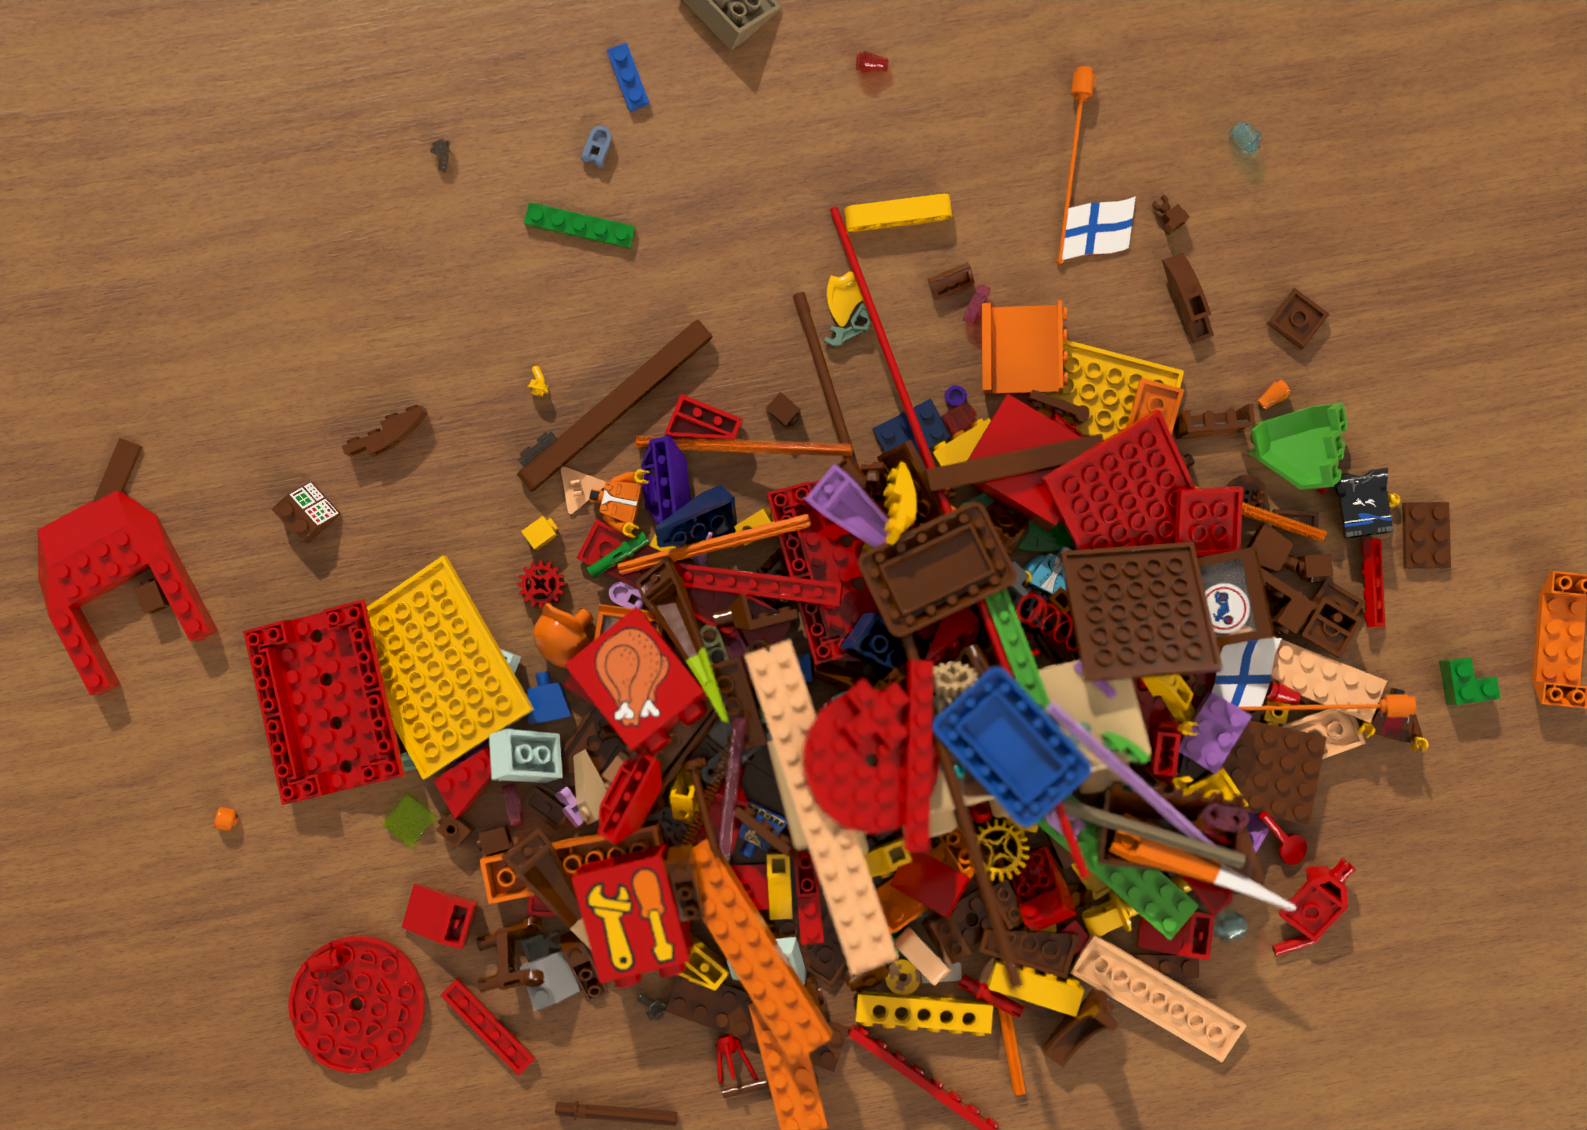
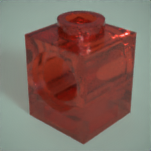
M964 402L942 415L941 418L950 435L953 436L976 422L975 417L977 414L971 405L968 406Z

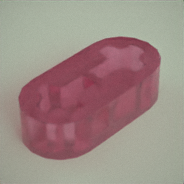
M979 284L964 314L963 321L971 325L976 323L982 311V303H986L990 294V287Z
M515 784L503 786V797L510 826L512 828L524 824L517 788Z
M1211 804L1202 811L1203 822L1207 826L1239 831L1246 827L1249 821L1247 813L1243 809ZM1214 810L1215 815L1222 816V818L1218 817L1212 820V816L1208 815V813ZM1238 815V819L1242 820V822L1236 825L1235 820L1228 819V817L1232 818Z

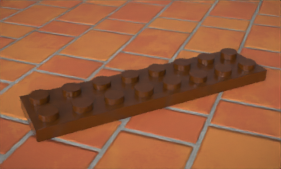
M677 976L665 1012L729 1035L734 1034L735 1037L759 1045L748 1005L749 999L752 998L746 990L722 982L715 991L691 982L682 976ZM825 1019L833 1031V1035L829 1041L811 1051L810 1056L813 1065L834 1072L849 1027Z

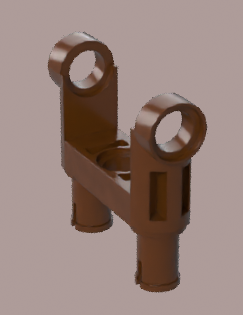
M528 916L523 918L520 924L497 929L494 934L477 937V941H480L477 942L479 951L497 947L496 975L478 978L477 982L479 984L477 986L480 993L497 988L507 990L522 985L538 987L544 984L543 971L530 970V968L516 971L515 940L534 936L537 932L541 931L542 920L540 917Z

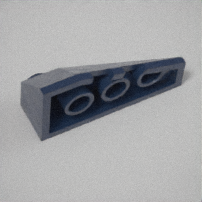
M722 485L702 492L655 527L657 546L659 548L678 546L692 541L697 543L706 540L709 532H712V538L735 533L734 526L737 525L735 497Z

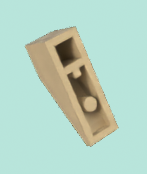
M585 749L574 755L573 759L577 807L581 819L589 825L599 820V806L607 792V788Z

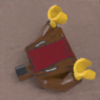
M1391 688L1389 695L1404 694L1405 691ZM1378 708L1374 713L1371 723L1360 720V727L1357 729L1359 735L1365 731L1367 734L1366 738L1376 734L1402 742L1411 743L1412 740L1414 743L1411 745V750L1416 752L1419 746L1422 748V752H1425L1429 746L1428 741L1422 736L1416 713L1409 717L1386 718L1384 713H1381L1380 708Z

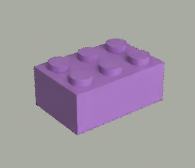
M1207 691L1190 721L1199 724L1192 726V732L1198 733V735L1192 736L1181 733L1179 753L1208 771L1217 774L1252 716L1217 694Z

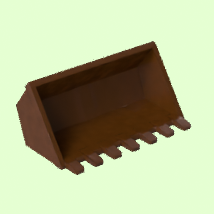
M1114 781L1111 787L1105 788L1098 810L1121 817L1126 812L1144 822L1150 821L1166 831L1186 836L1180 829L1178 830V827L1173 826L1172 822L1165 819L1164 815L1159 813L1160 811L1155 810L1149 802L1147 803V800L1145 801V798L1143 799L1137 791L1135 792L1133 787L1131 789H1122L1123 782ZM1155 785L1153 787V790L1158 795L1164 798L1168 804L1174 807L1190 823L1198 819L1196 811L1200 809L1214 816L1221 812L1229 814L1232 817L1233 827L1227 832L1228 836L1232 839V843L1225 845L1219 841L1215 845L1234 852H1241L1246 804L1243 794H1235L1232 800L1223 799V792H1214L1212 798L1203 797V790H1194L1192 795L1189 796L1183 795V788L1175 787L1170 794L1162 793L1163 786ZM1096 824L1095 847L1098 855V864L1168 871L1130 862L1110 852L1109 850L1117 830ZM1222 863L1236 872L1239 871V867Z

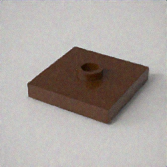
M1293 288L1266 324L1302 350L1329 316V313L1296 288Z

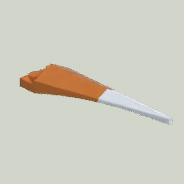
M1126 812L1122 816L1127 819H1131L1140 823L1160 828L1150 821L1144 822ZM1119 830L1116 831L1109 851L1130 862L1211 882L1290 911L1296 909L1291 903L1219 861Z

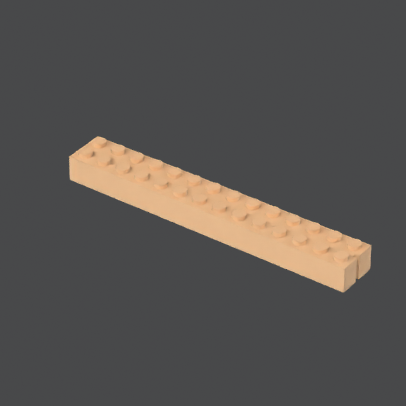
M789 640L771 646V652L766 653V650L762 649L747 654L745 657L853 975L898 958L855 831L840 826L829 816H826L815 804L809 788L806 787L802 771V748L808 728L811 727L816 716Z

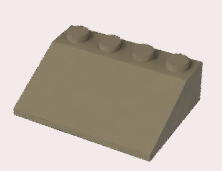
M683 0L730 50L745 42L781 9V6L775 0Z

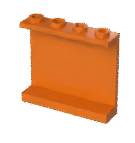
M1058 300V305L991 307V303H982L983 394L1030 393L1032 390L1042 393L1063 392V386H1068V372H1063V364H1067V351H1063V342H1067V329H1063L1062 321L1067 320V307H1062V300Z

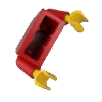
M1163 720L1158 724L1156 730H1150L1149 732L1151 758L1147 763L1157 780L1169 785L1175 784V787L1183 788V791L1191 790V788L1187 787L1186 783L1192 782V778L1189 776L1177 778L1176 775L1180 733L1196 736L1198 733L1192 732V726L1199 724L1190 721L1182 723L1179 721Z

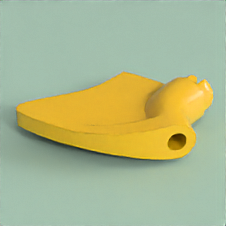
M849 271L841 277L831 275L827 286V302L830 312L840 327H844L853 309L863 300L853 271Z

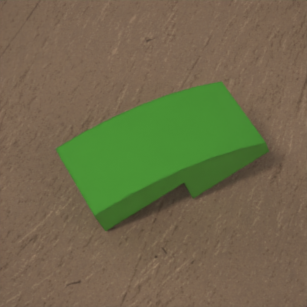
M1104 731L1100 734L1104 738L1102 743L1111 752L1115 750L1120 753L1126 749V756L1134 763L1144 764L1151 758L1138 745L1120 735Z

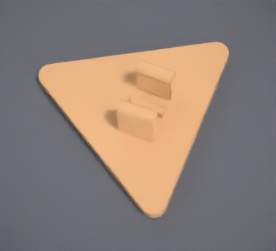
M562 467L561 475L568 513L573 514L589 501L591 489L602 490L606 482L570 468Z

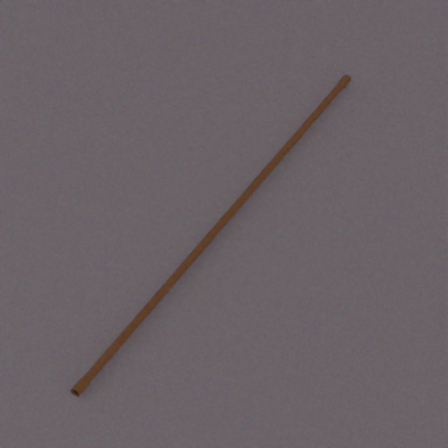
M805 292L796 293L793 295V300L798 315L801 318L840 445L842 443L844 446L845 443L846 446L848 443L849 446L850 443L852 446L810 314ZM853 449V450H852V456H851V457L845 456L844 458H845V459H846V458H850V459L855 463V465L859 468V465H858V462H857V459H856V456H855V453H854V449ZM912 633L902 636L901 639L908 660H920ZM933 702L932 738L1004 963V971L1010 990L1025 985L1019 966L1014 958L949 749L933 730V722L938 716Z

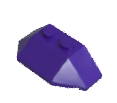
M671 436L650 439L649 447L641 464V470L649 471L643 477L644 480L649 481L648 484L643 483L645 508L658 525L691 501L687 461Z

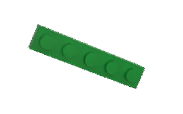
M531 202L528 203L524 220L526 226L631 249L636 229L633 225Z

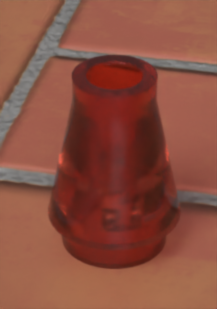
M863 51V53L858 52L856 70L861 71V73L887 71L888 58H883L867 51Z

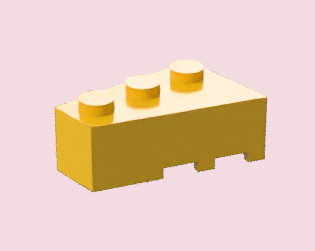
M691 933L694 950L690 962L685 963L686 970L678 975L716 991L730 973L728 963Z

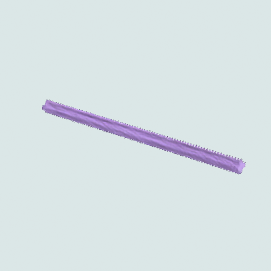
M1052 702L1045 708L1047 714L1051 715V718L1053 717L1057 723H1060L1059 725L1062 724L1061 727L1064 726V729L1066 728V731L1068 730L1078 742L1085 745L1091 753L1093 752L1095 757L1098 756L1097 758H1100L1099 760H1102L1103 764L1106 763L1105 766L1108 765V768L1110 767V770L1112 769L1122 781L1125 780L1124 782H1127L1128 786L1131 785L1130 788L1133 787L1135 792L1137 791L1143 799L1145 798V801L1147 800V803L1149 802L1155 810L1160 811L1159 813H1162L1161 815H1164L1165 819L1172 822L1173 826L1178 827V830L1180 829L1186 837L1215 845L1199 829H1196L1194 825L1186 820L1184 816L1178 813L1174 807L1168 804L1164 798L1158 795L1146 782H1143L1139 776L1133 773L1129 767L1121 762V760H1118L1102 743L1094 738V736H1091L1085 728L1079 725L1077 721H1074L1058 704Z

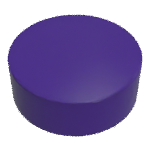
M958 385L949 387L944 395L946 404L952 408L961 407L967 399L965 389Z

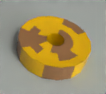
M907 958L893 960L888 965L890 971L885 980L888 988L893 993L906 996L918 988L921 980L920 971ZM901 973H905L907 975V978L905 980L899 979V975Z

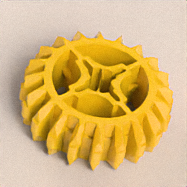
M995 819L994 827H991L989 821L985 822L987 829L984 830L981 826H978L981 834H975L979 847L983 844L991 852L987 864L985 863L987 872L991 873L990 880L994 881L995 874L999 875L1000 882H1003V874H1007L1008 879L1011 880V871L1019 875L1020 871L1017 866L1021 868L1026 867V864L1021 859H1029V855L1023 854L1024 851L1030 850L1029 846H1022L1023 843L1027 842V837L1019 839L1023 831L1019 829L1017 832H1013L1016 827L1014 823L1011 824L1010 828H1006L1007 820H1004L1002 826H999L998 820ZM993 833H1005L998 841L986 839L988 835ZM1011 837L1018 847L1017 857L1012 855L1006 848ZM1003 844L1002 849L1005 851V854L999 853L994 856L995 850H993L992 846L998 848ZM1001 859L1012 862L1011 865L1005 868H993L994 864Z

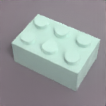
M505 729L489 735L492 780L547 783L563 778L560 734Z

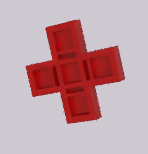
M861 679L844 694L858 711V714L842 729L857 747L861 746L870 736L876 733L888 750H890L908 735V732L894 715L910 699L896 682L890 684L882 693L877 695L866 680Z

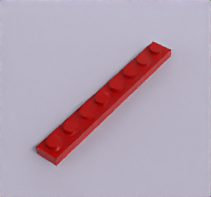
M674 563L679 576L683 578L685 587L841 606L843 583Z
M908 660L907 697L910 701L907 703L906 731L908 735L906 736L903 851L929 852L934 661Z
M854 1024L851 1025L848 1031L850 1038L980 1130H1000V1124L989 1116L987 1119L980 1114L981 1111L973 1104L966 1105L961 1101L963 1098L953 1090L948 1092L943 1088L944 1084L935 1077L930 1079L924 1075L926 1072L916 1064L912 1066L907 1063V1058L898 1051L893 1053L888 1049L889 1045L880 1038H877V1040L869 1035L870 1031L862 1025L858 1027Z

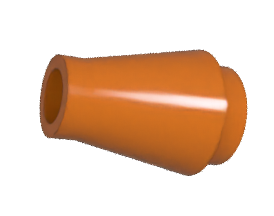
M1280 379L1278 382L1274 381L1257 402L1266 411L1268 408L1288 399L1292 391Z

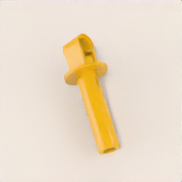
M1176 874L1173 878H1168L1184 893L1192 890L1179 874ZM1110 891L1108 893L1109 901L1085 910L1082 913V918L1089 936L1095 934L1100 937L1120 926L1127 932L1131 931L1132 927L1129 918L1139 913L1118 897L1115 892Z

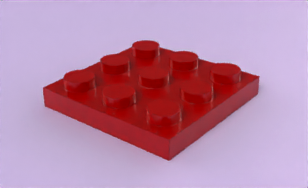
M1243 487L1177 489L1175 543L1193 542L1197 556H1208L1240 550Z

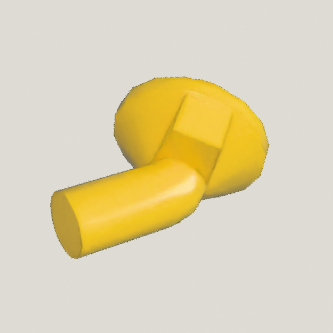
M534 366L532 372L535 380L531 379L527 388L531 390V394L543 397V394L549 393L548 385L544 383L545 379L540 367Z

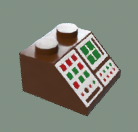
M309 482L287 494L272 508L273 512L301 542L308 544L341 515L313 482Z

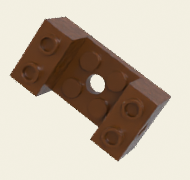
M1242 559L1224 562L1209 586L1231 584L1243 591L1247 586ZM1261 568L1267 597L1273 601L1279 600L1270 613L1274 633L1279 636L1281 634H1297L1316 604Z
M995 877L994 881L990 880L1005 929L1011 930L1024 922L1018 899L1006 878L1003 879V882L999 881V877ZM980 887L960 898L948 919L935 913L921 922L941 960L950 965H954L972 954L969 948L981 941L984 928H992ZM969 913H973L976 917V922L972 926H968L965 920Z

